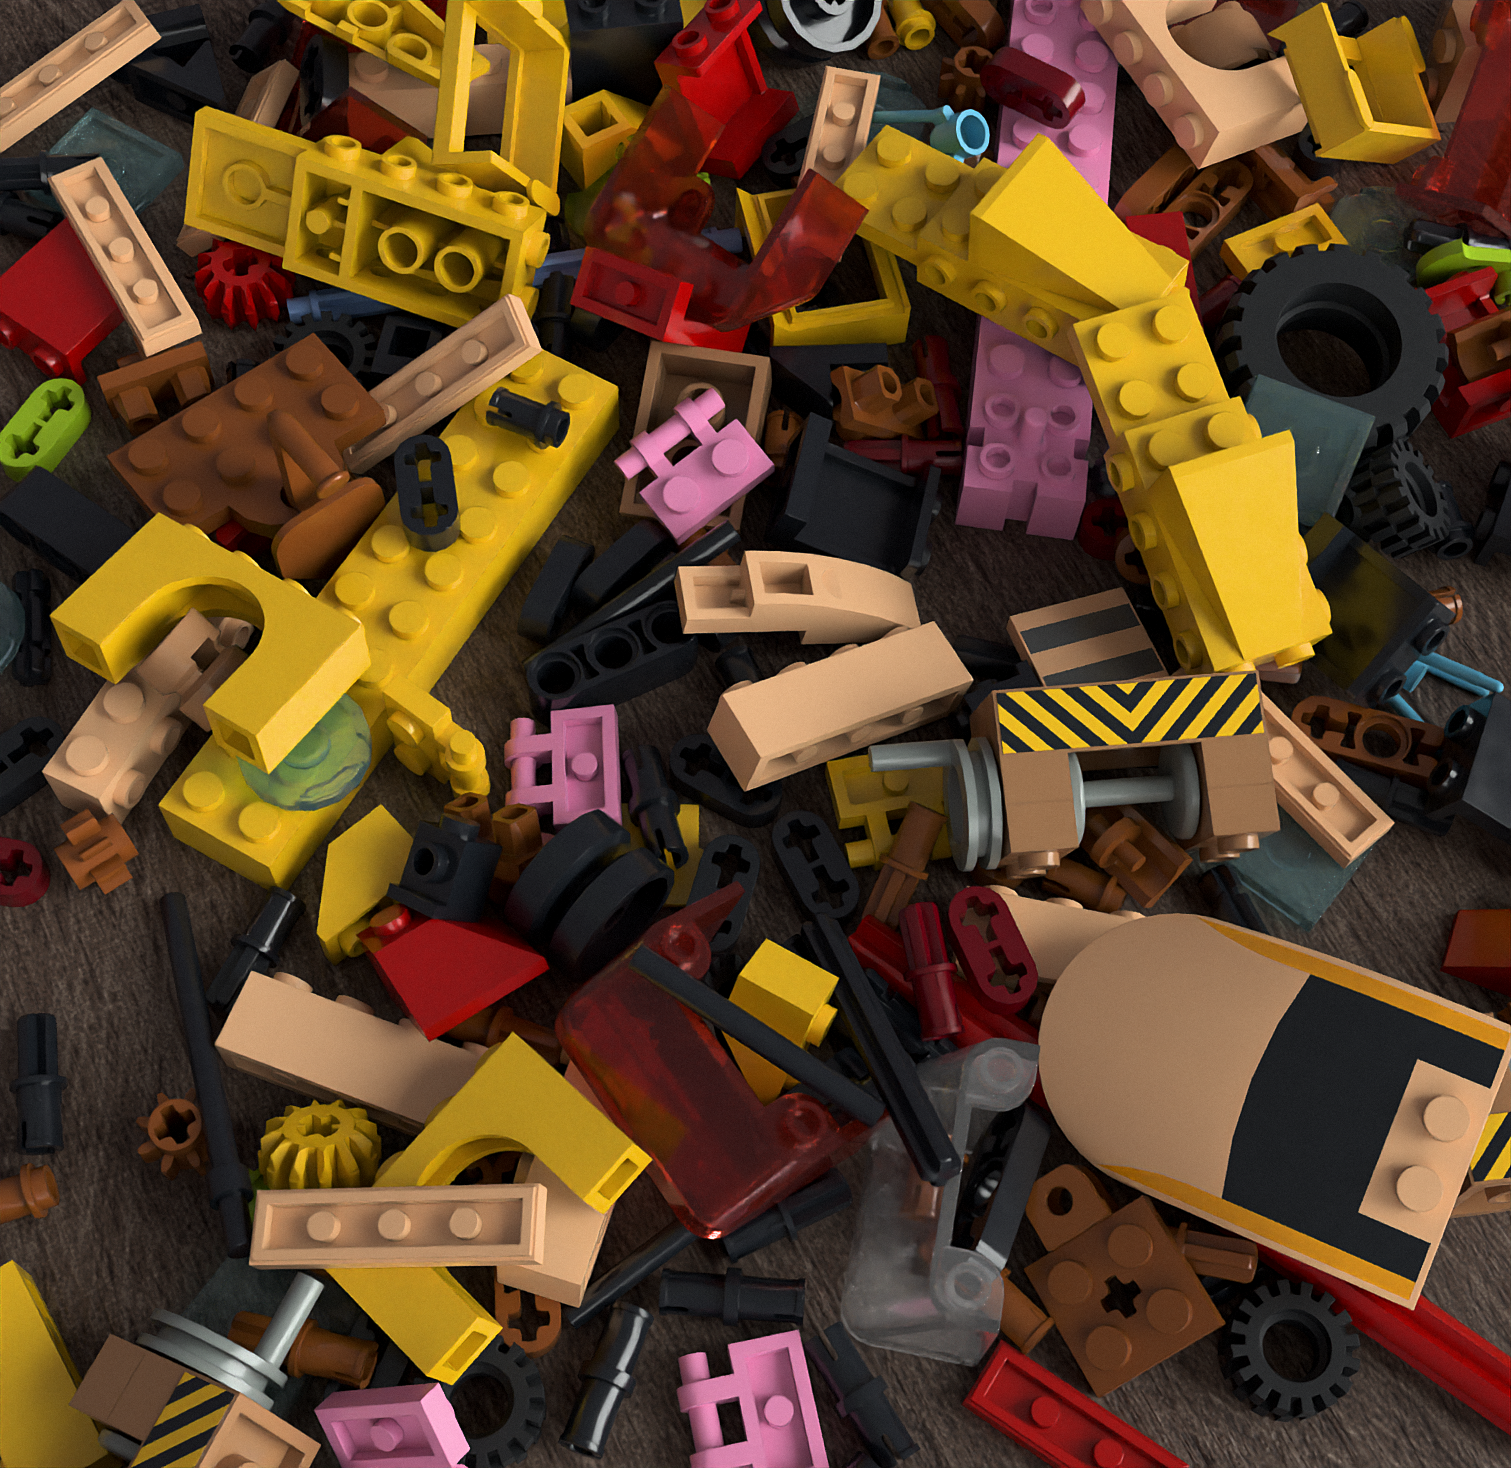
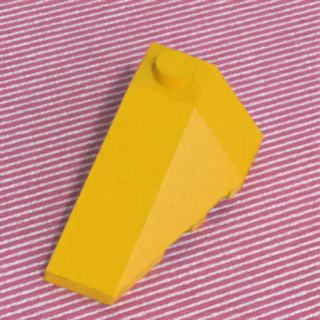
M277 0L285 9L322 31L439 89L445 22L420 0ZM474 47L470 82L489 72L491 62Z

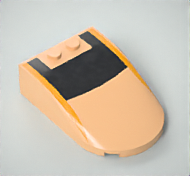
M1180 913L1153 915L1124 923L1107 931L1079 952L1055 983L1042 1015L1038 1039L1039 1073L1048 1106L1067 1139L1096 1168L1129 1187L1413 1311L1511 1058V1025L1339 958L1215 918Z

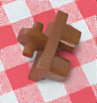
M1511 306L1446 332L1447 338L1445 342L1449 349L1452 366L1457 368L1462 386L1511 368Z
M132 335L138 352L116 359L119 369L97 376L113 419L120 417L131 435L138 436L161 424L155 407L156 404L177 397L183 411L211 394V385L215 384L201 340L177 349L174 345L147 357L136 337Z
M879 364L866 372L842 365L830 373L831 382L839 389L842 399L841 404H837L834 407L832 417L836 422L838 435L844 441L871 440L873 437L885 440H901V434H907L908 440H924L921 422L937 414L939 411L934 386L931 381L916 377L906 384H900L899 377L892 368Z
M468 792L444 805L443 808L444 813L458 815L481 825L478 833L479 836L503 846L486 901L495 904L505 905L507 903L509 894L522 872L538 852L555 836L540 832L537 808L521 803L507 805L492 814L491 820L487 796Z
M1136 804L1085 808V828L1079 845L1099 867L1104 868L1111 876L1118 877L1117 882L1143 908H1151L1193 861Z

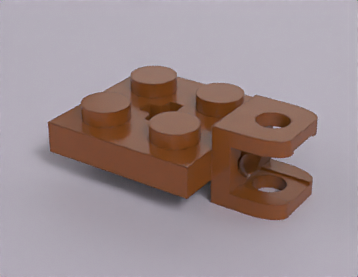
M1063 1164L1034 1182L1025 1211L1047 1251L1052 1252L1024 1268V1271L1051 1318L1055 1321V1325L1098 1398L1106 1396L1226 1324L1149 1196H1141L1120 1209L1102 1179L1085 1165ZM1066 1190L1071 1193L1073 1198V1205L1069 1212H1066L1062 1206V1195ZM1115 1276L1123 1284L1135 1281L1139 1285L1141 1293L1133 1299L1137 1312L1131 1317H1127L1122 1309L1111 1310L1106 1302V1298L1111 1293L1108 1283Z

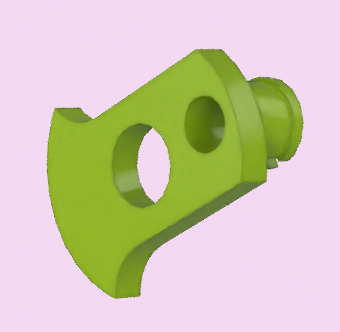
M1462 238L1445 243L1427 252L1417 262V285L1423 289L1444 283L1451 276L1459 272L1468 271L1472 273L1492 266L1498 274V278L1492 289H1495V302L1502 305L1505 302L1506 295V304L1511 305V250L1468 246L1463 243Z

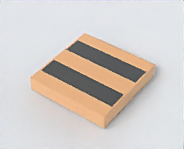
M1123 587L1009 617L1006 629L1021 660H1027L1041 687L1170 677Z

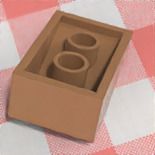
M1442 0L1424 60L1426 69L1419 74L1436 123L1493 119L1511 83V0Z
M651 340L633 438L644 430L650 434L675 415L673 408L687 397L693 401L711 387L725 404V408L708 420L713 429L718 433L737 418L761 447L772 387L770 357ZM689 434L664 453V455L674 466L697 449L699 445ZM647 467L629 481L625 478L619 511L620 516L659 521L643 502L639 494L641 490L656 480ZM750 491L702 528L712 530L728 519L737 533L740 534Z

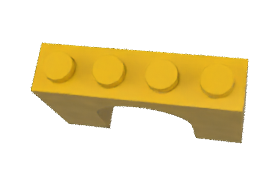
M159 512L49 615L66 655L115 685L169 633L192 607L205 618H235L259 628L263 634L254 652L203 704V708L217 745L268 775L372 665L364 635L365 628L352 612L341 606L330 607L312 597L295 580L290 578L281 580L261 569L247 554L238 550L232 553L212 542L198 527L189 523L181 525Z
M512 1032L504 1042L494 1044L482 1054L475 1065L474 1075L455 1096L445 1098L431 1110L425 1120V1129L406 1150L393 1154L381 1165L375 1175V1184L372 1187L448 1186L463 1169L484 1156L502 1151H520L537 1156L584 1202L604 1215L652 1161V1158L517 1034ZM445 1266L325 1269L426 1376L453 1385L503 1329L454 1279Z

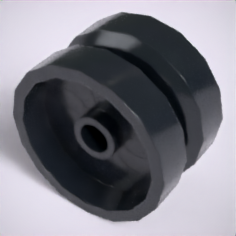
M760 0L763 10L747 27V30L758 49L776 64L794 69L816 66L830 60L833 56L842 55L855 49L867 40L880 19L882 0Z
M599 809L582 814L569 823L538 852L514 885L504 908L505 921L529 943L540 945L549 942V961L572 982L580 984L599 976L640 938L663 907L674 885V871L648 849L641 847L630 851V833L609 814Z

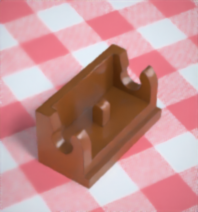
M1275 142L1228 158L1243 163L1250 170L1253 176V185L1249 197L1271 221L1316 203L1322 207L1325 213L1332 210L1335 199L1328 192H1331L1338 186L1335 180L1330 176H1326L1312 182Z

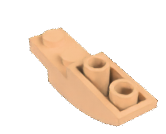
M744 551L740 565L678 566L674 580L683 634L798 631L801 644L872 643L880 640L885 634L897 627L908 626L909 629L921 626L911 583L886 571L841 558L783 551Z

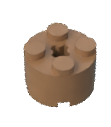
M1236 1L1225 2L1213 12L1193 20L1186 26L1178 25L1169 29L1176 44L1186 54L1198 62L1216 69L1243 70L1277 58L1254 16L1243 10L1240 3Z

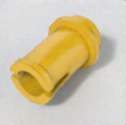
M887 0L888 10L896 25L894 32L897 34L900 44L911 50L926 47L935 35L936 22L934 16L929 11L924 10L920 0Z

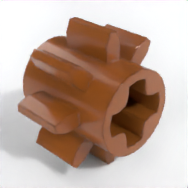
M977 46L961 47L956 53L954 60L946 57L942 59L937 95L938 98H948V103L953 112L958 113L963 110L973 109L982 115V111L985 110L988 102L999 105V102L991 98L985 91L980 81L981 68L993 56L990 51Z
M87 808L60 824L68 840L54 847L53 850L79 890L96 881L106 895L133 878L125 863L138 856L139 853L113 813L97 821Z
M190 1088L184 1099L169 1100L162 1092L157 1094L159 1106L154 1109L150 1117H137L136 1120L141 1130L151 1139L137 1149L139 1155L146 1163L155 1162L163 1157L161 1172L170 1181L176 1178L180 1169H194L200 1176L206 1175L204 1163L208 1160V1154L195 1089ZM186 1125L190 1138L184 1143L177 1144L174 1131L180 1126Z

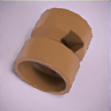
M192 607L135 670V673L161 695L165 696L176 693L180 696L179 710L208 733L211 731V727L203 704L250 655L237 644L224 647L220 643L221 630Z

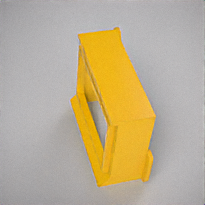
M447 0L431 165L455 170L459 174L470 178L478 187L494 193L510 191L521 194L530 201V205L547 210V215L557 216L560 212L557 183L570 57V40L542 16V0ZM476 23L510 51L500 156L492 150L463 152Z
M1321 2L1268 33V35L1286 43L1287 48L1283 49L1315 143L1320 144L1322 147L1315 151L1316 157L1395 164L1442 140L1419 74L1425 71L1426 65L1412 25L1406 16L1393 17L1355 39L1337 34L1327 3ZM1348 65L1353 66L1355 71L1349 69Z
M736 187L735 227H739L741 237L746 236L771 325L770 346L887 343V345L905 342L911 305L895 254L862 237L881 300L797 313L774 232L787 230L797 188L752 195Z

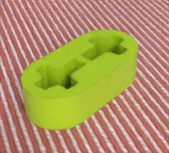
M65 378L51 379L42 383L33 391L0 432V463L6 475L13 481L18 482L35 465L41 466L52 473L87 429L91 421V409L80 385ZM71 403L72 408L69 411L64 410ZM53 407L59 408V409H58L57 411H55V413L52 415V413H51L50 410H51ZM36 447L37 452L34 455L23 453L18 459L15 456L19 450L30 452Z

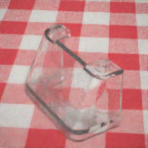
M990 1038L916 1064L919 1069L916 1074L962 1163L960 1174L949 1179L944 1186L933 1187L930 1182L920 1179L886 1108L872 1128L841 1301L842 1320L847 1331L856 1340L869 1346L975 1368L998 1336L1004 1301V1281L997 1266L986 1256L971 1250L950 1246L964 1155L965 1153L973 1154L978 1139L988 1129L999 1111H1009L1019 1107L1029 1097L1036 1080L1041 1045L1007 1038Z

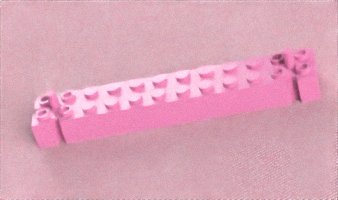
M1010 0L1007 24L1008 33L1005 47L1016 48L1065 71L1081 85L1086 101L1084 107L1063 129L1047 127L999 103L994 162L1009 168L1036 134L1040 133L1048 137L1108 205L1118 61L1115 54L1094 25L1086 18L1085 13L1079 6L1082 0ZM978 313L965 423L966 438L963 442L961 461L963 469L958 489L955 525L1002 531L1005 519L1027 521L1026 534L1073 540L1086 502L1089 461L1084 459L1090 443L1093 402L1081 370L1076 365Z

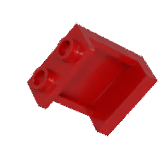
M707 0L700 12L682 31L674 36L669 46L654 61L697 172H708V174L740 180L762 154V149L767 139L783 130L800 110L794 92L768 88L747 30V27L763 10L760 0Z
M66 217L0 276V344L9 350L17 347L28 354L36 367L49 378L57 379L60 376L82 386L87 381L81 365L83 358L117 328L125 318Z
M586 246L570 300V304L663 342L742 353L758 303L755 295L679 266L662 263L658 271L592 246Z
M1492 266L1472 273L1462 271L1451 276L1442 284L1425 289L1424 291L1433 302L1428 309L1430 314H1439L1445 331L1449 332L1499 311L1490 298V291L1498 278V274ZM1447 333L1443 336L1439 343L1446 344L1445 341L1447 338ZM1448 355V366L1442 373L1445 383L1440 396L1431 406V411L1450 439L1511 417V368L1462 386L1457 368L1452 366L1450 355Z

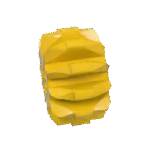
M313 1099L311 1106L304 1108L293 1105L286 1106L283 1117H275L266 1121L265 1134L261 1138V1150L258 1151L259 1173L263 1174L264 1185H267L271 1190L370 1188L375 1184L374 1178L378 1171V1162L382 1158L381 1137L377 1135V1124L368 1120L367 1112L364 1108L346 1109L343 1099L336 1100L330 1105H320Z

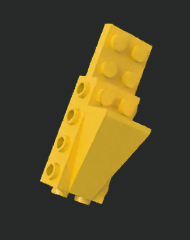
M208 106L195 112L184 224L283 257V269L460 328L508 293L521 298L527 315L531 320L539 299V289L532 287L536 268L539 269L544 263L550 244V234L543 232L547 210L530 205V201L521 194L510 191L494 193L479 188L470 178L459 174L455 170L431 165L432 150L417 138L406 136L380 155L362 149L359 141L343 135H329L316 143Z
M886 124L820 199L821 216L916 265L917 281L1077 367L1079 365L1066 334L1072 324L1188 290L1190 295V289L1184 287L1189 260L1177 255L1166 246L1157 245L1129 231L1048 137L1040 133L1036 134L1009 168H1005L985 157L975 168H972Z
M1188 290L1072 324L1066 334L1110 447L1103 455L1108 478L1120 498L1128 520L1131 539L1135 547L1140 551L1151 580L1153 597L1164 614L1173 638L1175 655L1185 670L1186 675L1256 670V666L1274 660L1278 669L1315 656L1312 646L1333 633L1329 624L1331 612L1325 595L1319 589H1315L1306 566L1308 559L1306 545L1298 532L1295 444L1290 429L1262 438L1256 419L1253 415L1246 412L1241 397L1229 398Z

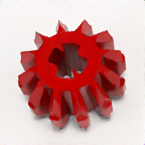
M213 238L212 252L198 254V271L194 273L196 278L194 285L197 295L202 298L205 310L210 314L212 320L223 318L231 330L242 321H246L255 331L260 319L267 318L278 322L279 308H287L286 299L294 297L292 289L295 288V272L282 268L283 257L233 240L225 243Z

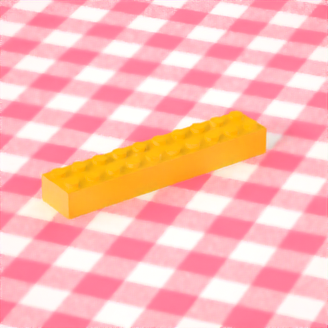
M542 349L543 351L462 405L438 437L448 446L452 458L461 523L460 534L456 541L448 548L437 552H424L413 547L405 536L400 515L398 491L395 493L316 597V599L332 608L336 606L346 608L361 621L365 628L364 635L372 665L269 775L217 745L212 733L158 804L174 838L267 890L270 886L280 887L284 890L289 889L394 742L392 731L386 723L388 715L382 690L400 672L427 693L431 691L619 429L618 386ZM504 387L509 389L510 392L545 405L550 401L560 403L562 411L570 414V425L563 443L558 448L549 446L544 450L537 448L534 440L487 424L486 412L488 410L498 412L499 408L488 405L496 389ZM421 460L418 463L417 469L420 482L432 481L430 460ZM435 503L423 505L425 527L437 526L438 517Z

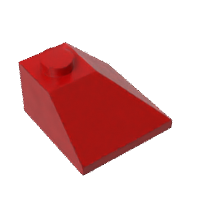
M399 903L378 912L370 920V927L356 934L391 1000L410 1019L412 1024L428 1042H431L550 969L545 958L501 920L484 916L480 917L479 923L432 919Z

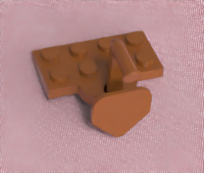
M315 333L310 334L106 456L113 473L151 518L159 512L181 525L186 523L192 524L206 535L233 519L250 533L272 538L271 551L277 570L284 578L331 579L386 507L382 488L374 479L364 477L347 484L350 475L348 471H345L343 458L340 455L345 449L387 424L384 409ZM287 501H289L291 508L286 506Z

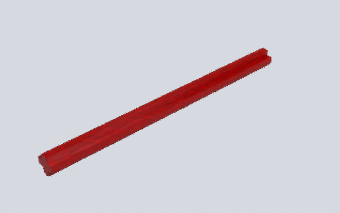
M872 914L866 915L855 933L847 939L861 967L874 969L889 983L888 991H898L917 1009L912 982H905L903 974L909 971L902 935ZM957 973L952 974L962 1025L965 1026L966 1033L949 1039L961 1051L1052 1114L1042 1088L1039 1073V1030L1016 1014L999 1015L983 1008L975 998L968 981ZM1201 1218L1226 1236L1248 1239ZM1255 1242L1257 1244L1258 1257L1262 1262L1295 1285L1301 1281L1313 1284L1311 1294L1317 1297L1325 1291L1336 1299L1330 1306L1336 1314L1346 1309L1353 1320L1350 1322L1352 1325L1511 1436V1356L1421 1294L1413 1311Z

